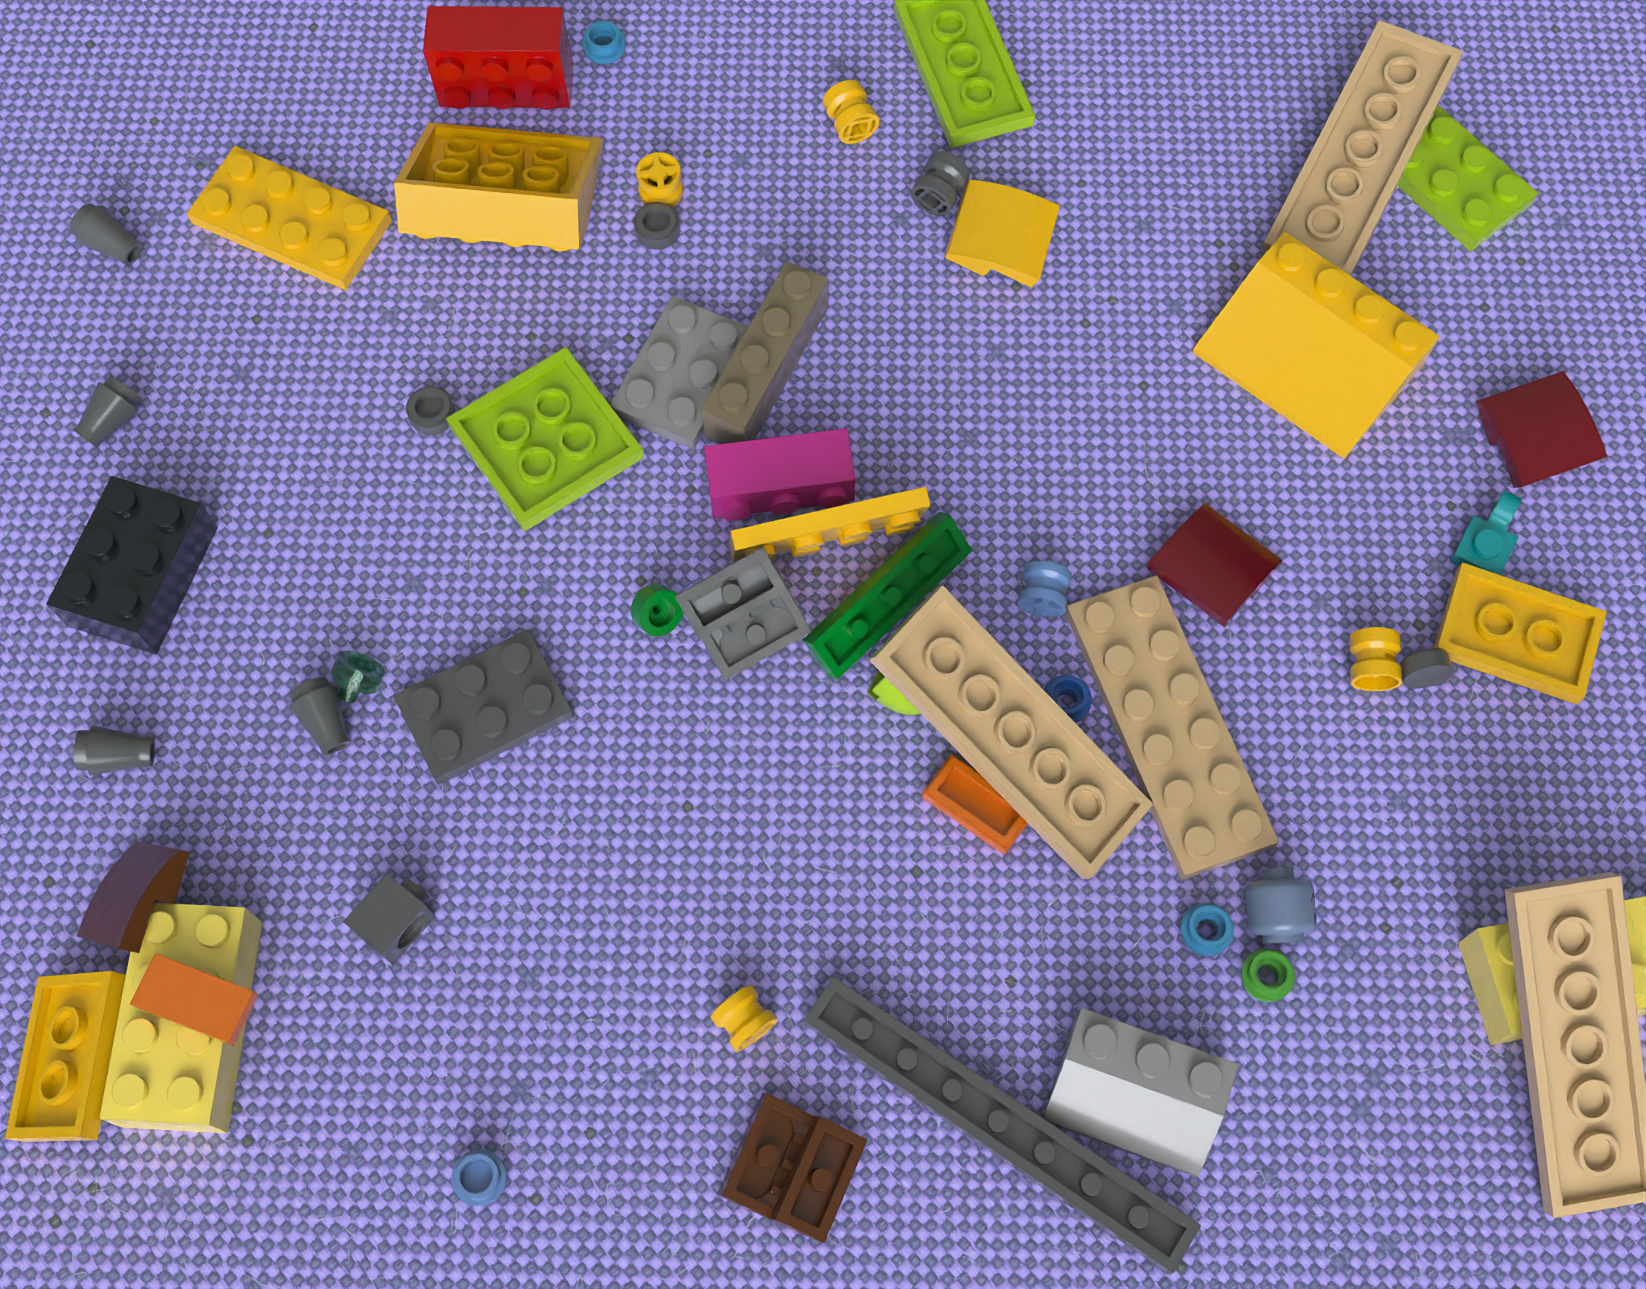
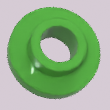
M1274 949L1256 950L1245 959L1241 967L1240 976L1245 990L1259 1001H1279L1293 988L1295 981L1294 968L1289 959L1279 951ZM1267 968L1271 970L1275 976V983L1273 985L1262 983L1258 977L1259 969Z

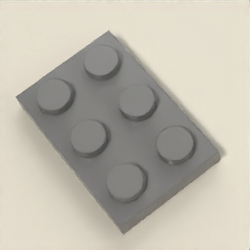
M672 295L612 399L610 406L621 420L695 450L704 433L701 409L748 326Z

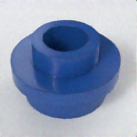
M1061 675L1050 680L1044 687V691L1075 723L1084 719L1088 714L1092 704V695L1088 686L1081 679L1075 676ZM1061 695H1068L1074 700L1075 705L1070 708L1062 707L1058 703L1057 698Z

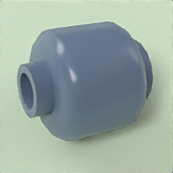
M1293 868L1262 869V880L1252 881L1245 888L1249 930L1255 935L1262 936V944L1305 942L1304 934L1313 931L1317 924L1313 884L1305 878H1294Z

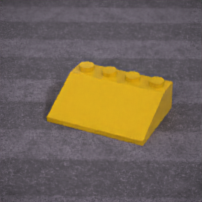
M428 122L394 182L399 233L415 234V236L423 239L435 238L437 236L459 238L467 243L480 241L504 242V244L511 247H522L525 245L547 246L555 251L580 249L589 223L603 147L602 138Z
M1284 232L1257 262L1196 344L1192 353L1345 459L1421 369L1440 336Z

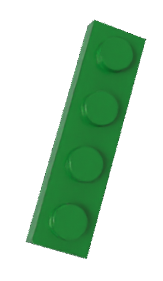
M938 512L802 640L827 676L838 680L973 551L951 515Z

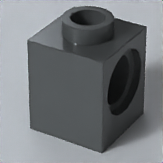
M386 873L343 922L390 964L394 965L433 921L435 916L425 905L430 898L429 895L407 877L399 884Z

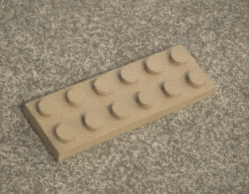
M1378 20L1269 231L1262 251L1267 252L1280 236L1286 232L1352 276L1461 61L1464 51Z
M1156 575L1067 605L1065 613L1141 790L1154 804L1150 808L1181 881L1275 848L1279 840L1158 576Z
M943 585L936 588L869 659L1082 879H1091L1154 805Z
M1606 872L1505 889L1543 1210L1551 1217L1558 1218L1646 1202V1083L1621 875Z

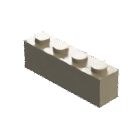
M785 262L701 409L705 437L720 444L755 440L828 309L827 277L791 262Z

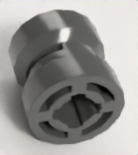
M937 151L932 153L924 167L925 175L919 177L913 186L911 198L925 212L935 216H945L950 213L957 200L956 192L961 191L969 179L970 170L959 157L945 151Z

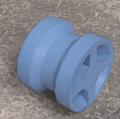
M1034 561L1027 563L1024 566L1022 577L1026 587L1020 592L1018 599L1020 609L1035 616H1062L1066 613L1068 600L1064 596V590L1070 586L1071 571L1065 566L1054 562Z

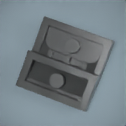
M763 546L675 595L699 640L703 641L724 680L731 678L812 632Z

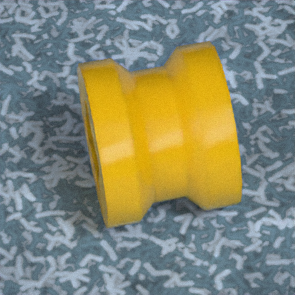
M654 152L646 155L639 161L636 167V178L639 184L638 191L642 203L647 205L659 202L667 204L672 208L676 206L683 196L681 167L678 160L670 154Z
M748 985L734 993L718 1006L710 1016L717 1027L725 1028L729 1033V1043L736 1053L746 1049L763 1037L778 1021L772 1010L764 1009L758 1002L759 993L753 985Z

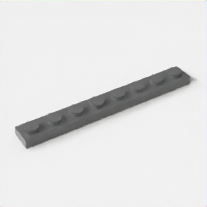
M835 977L831 979L803 1020L804 1025L1167 1274L1171 1275L1175 1272L1202 1226Z

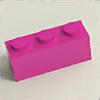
M847 428L704 446L713 519L725 518L726 520L736 521L745 519L755 513L772 512L783 515L793 513L803 507L819 505L822 508L829 509L842 506L846 502L855 501L856 479Z

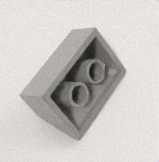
M1081 1008L1073 1020L1043 1118L1052 1125L1198 1177L1224 1118L1239 1064Z

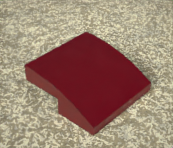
M1564 371L1475 401L1490 446L1500 445L1514 488L1524 487L1608 457L1587 406Z
M1204 503L1150 559L1147 569L1223 627H1226L1248 599L1258 592L1283 560Z

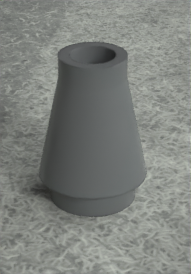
M92 203L85 204L75 213L71 220L70 232L76 236V241L80 245L117 259L126 266L132 265L142 253L143 244L136 240L104 206H95Z
M109 375L103 384L98 381L82 418L73 431L98 448L109 435L139 411L136 406L142 397Z
M318 677L306 681L289 692L292 700L289 706L290 710L317 743L323 755L336 753L351 744L344 723L337 687L330 686L326 677Z
M92 725L90 730L77 731L74 744L76 770L88 771V774L92 776L136 767H152L154 764V737L134 735Z

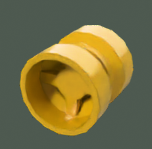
M845 80L837 83L825 93L822 99V105L830 119L835 120L834 129L839 139L846 144H855L870 137L877 130L880 121L872 105L866 104L867 94L860 81Z
M1384 627L1363 628L1351 633L1349 636L1350 652L1355 656L1356 661L1350 668L1351 685L1356 689L1364 691H1386L1399 687L1402 684V668L1395 660L1396 655L1401 651L1400 633L1394 629Z

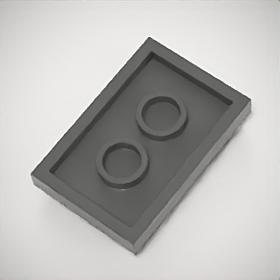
M529 629L393 695L438 785L574 717Z

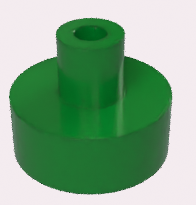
M662 584L645 586L636 594L632 601L631 617L633 622L652 636H664L672 632L678 626L683 616V610L675 598L677 593Z

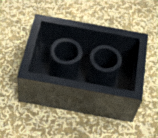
M111 476L46 605L67 627L157 655L218 527L200 502Z

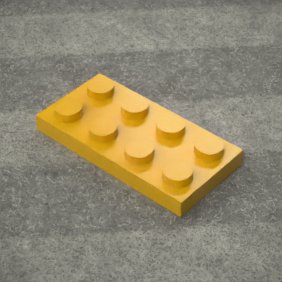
M237 146L232 148L186 213L191 223L343 290L348 289L392 222L388 210Z
M921 487L730 531L729 538L732 562H736L762 546L773 562L772 556H775L777 553L791 551L792 557H802L821 551L820 545L834 540H838L840 547L862 543L868 540L867 535L878 530L885 529L886 536L912 531L915 529L914 524L920 522L922 516L931 506L926 487Z

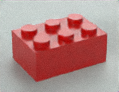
M427 6L423 53L439 107L464 109L466 107H494L497 109L540 108L545 110L570 108L573 61L563 7Z

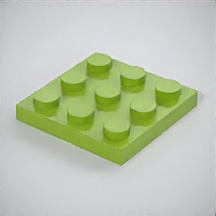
M564 347L446 418L453 434L523 532L645 458L643 448L567 347Z

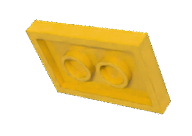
M1462 562L1456 570L1433 649L1446 651L1452 662L1578 705L1586 695L1607 611Z
M115 971L41 976L37 978L5 1139L21 1142L98 1140L102 1121L99 1119L126 974Z

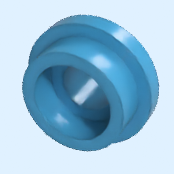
M597 21L587 28L582 39V48L585 56L592 62L608 64L615 62L624 54L626 42L624 34L615 24L609 21Z
M1202 903L1193 906L1187 911L1182 919L1180 931L1184 943L1191 951L1202 956H1215L1222 953L1232 942L1234 925L1224 909L1214 904ZM1198 924H1210L1215 931L1214 938L1205 939L1200 936L1197 929Z

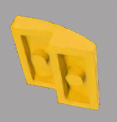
M970 179L965 185L944 258L982 276H985L993 269L1032 288L1040 280L1060 205L1017 188Z

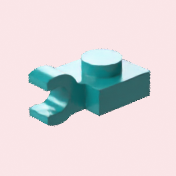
M1504 490L1499 500H1496L1486 521L1473 516L1468 522L1449 562L1460 566L1463 562L1501 575L1519 538L1506 531V528L1515 515L1522 498Z

